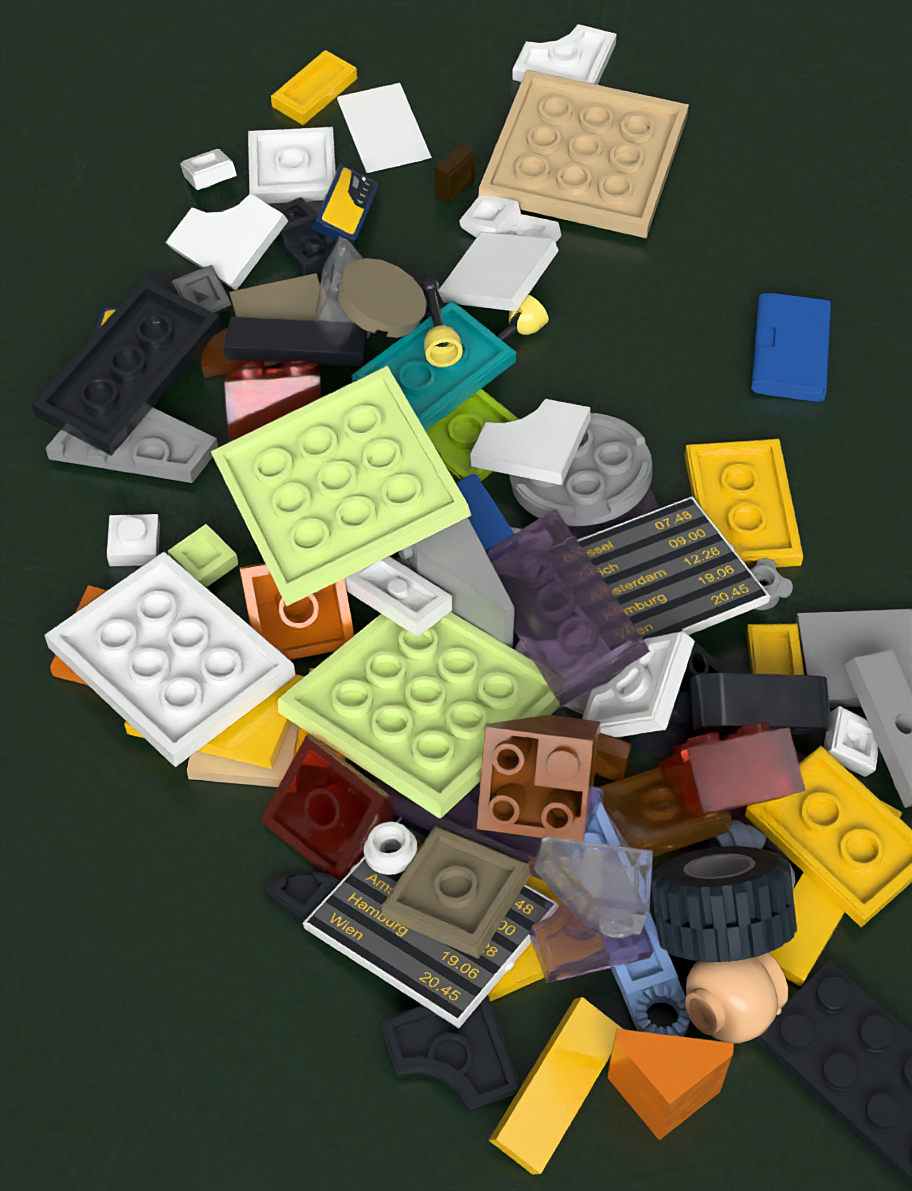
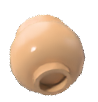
M769 952L757 957L730 962L696 961L687 977L685 1007L690 1020L702 1033L711 1035L724 1042L742 1043L760 1036L771 1025L776 1014L779 1015L781 1013V1008L788 1000V986L785 975Z

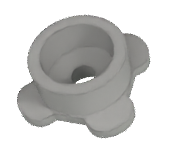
M767 558L759 559L756 566L750 569L759 582L764 581L767 583V586H763V588L770 595L769 603L754 609H770L779 602L780 597L786 598L791 595L793 589L792 582L789 579L783 578L777 572L776 563L773 560Z

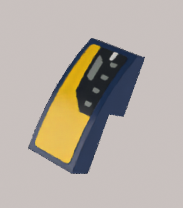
M340 164L311 229L351 249L366 218L379 183Z

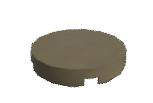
M370 258L352 261L343 270L338 279L337 287L339 293L337 299L340 307L350 320L366 331L375 334L377 329L388 332L386 337L395 338L409 335L419 326L425 315L427 302L423 290L413 277L391 263Z

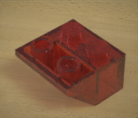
M309 360L282 361L283 365L279 368H264L263 361L236 363V368L234 371H228L224 381L229 439L242 437L322 398L320 365H310Z
M769 722L739 728L737 733L721 737L722 741H720L718 732L687 739V743L672 747V757L658 763L660 774L687 819L782 799L806 791L790 728L786 727L771 731Z

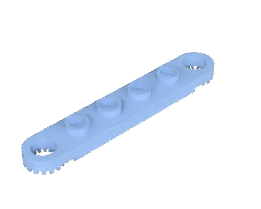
M593 786L584 843L557 841L591 922L603 942L604 953L637 1031L683 1037L690 1023L685 1007L686 996L679 983L678 975L667 950H663L659 945L657 927L598 792ZM656 1003H667L676 1010L678 1020L672 1024V1027L667 1026L666 1029H663L660 1026V1028H657V1025H652L650 1019H647L646 1012L648 1008Z

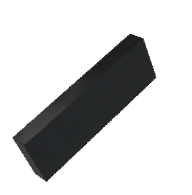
M230 317L224 345L225 359L363 366L368 334L366 330L356 323Z

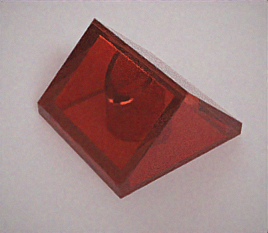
M307 735L260 821L320 870L335 877L340 883L350 873L351 868L358 864L365 856L364 844L368 840L370 832L382 823L392 822L391 796L313 735Z

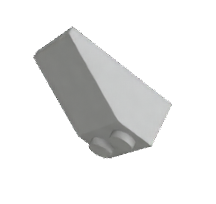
M468 518L398 551L400 557L396 558V561L452 596V613L513 649L514 606Z

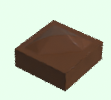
M599 733L595 774L623 783L629 766L632 744L628 741Z

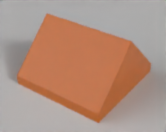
M266 563L240 567L250 627L287 659L292 660L334 652L354 637L345 578L286 606Z
M616 1029L608 1069V1079L654 1135L661 1140L720 1093L733 1056L734 1043Z

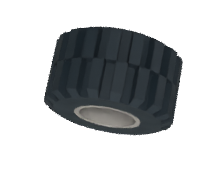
M746 846L706 848L675 857L661 864L651 874L652 878L650 880L658 941L660 947L663 950H667L671 955L702 962L738 961L776 950L795 937L794 933L797 932L790 863L784 859V856L778 853Z

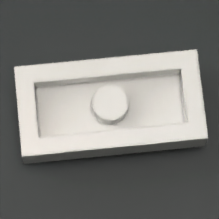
M390 556L345 577L346 590L416 637H419L452 611V596Z

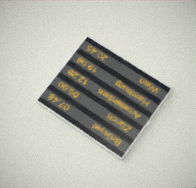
M693 497L542 553L539 558L540 563L571 605L572 612L578 615L612 665L635 657L644 639L671 634L673 631L681 629L687 635H690L769 603L770 595L734 551L733 545L727 542Z
M406 813L396 822L405 826L414 835L418 850L432 831L431 828ZM392 849L386 851L385 853H393L398 850ZM364 856L303 922L304 929L458 1028L461 1027L503 975L514 967V962L558 911V904L524 885L478 959L384 918L381 906L404 871L397 874L376 872L367 864Z

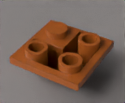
M543 715L487 723L484 733L477 829L584 843L596 772L600 721Z

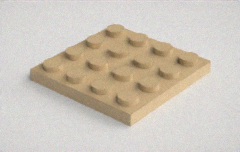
M526 70L479 186V196H497L517 200L520 210L647 238L687 120L689 105Z

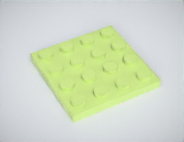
M388 366L211 451L286 606L472 516L465 498Z
M449 612L419 637H416L383 614H380L278 699V713L441 819L481 781L486 724L551 715L569 698L571 683L452 612Z

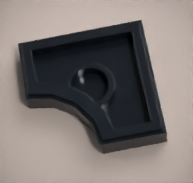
M488 994L460 1028L424 1005L378 1021V1026L396 1078L420 1075L439 1080L458 1095L468 1113L515 1097L521 1088Z

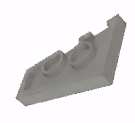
M152 408L112 456L63 430L58 432L45 449L50 460L193 483L213 457L211 451L218 448L217 438Z

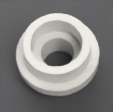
M386 822L376 826L370 832L364 844V855L367 864L374 871L382 874H397L405 871L418 852L417 841L414 835L405 826L396 822ZM392 849L398 850L393 853H385L386 851Z

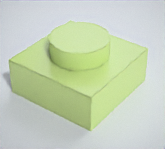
M207 524L168 550V555L205 588L238 565L237 554Z

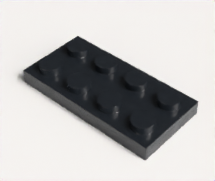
M143 279L32 404L35 416L112 456L221 328L219 315Z
M829 960L781 1008V1013L779 1015L776 1014L768 1029L760 1036L754 1038L753 1041L912 1188V1033Z

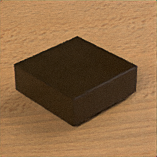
M463 142L435 166L436 198L448 204L475 181V149Z

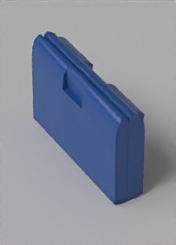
M763 293L759 295L751 385L754 392L763 395L822 403L827 393L831 318V303L829 300L776 293Z

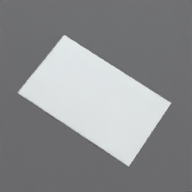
M400 83L337 97L366 173L432 158Z

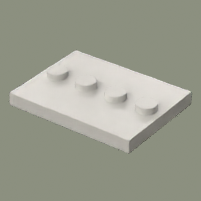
M165 552L159 554L45 634L48 648L175 767L295 677L294 664Z

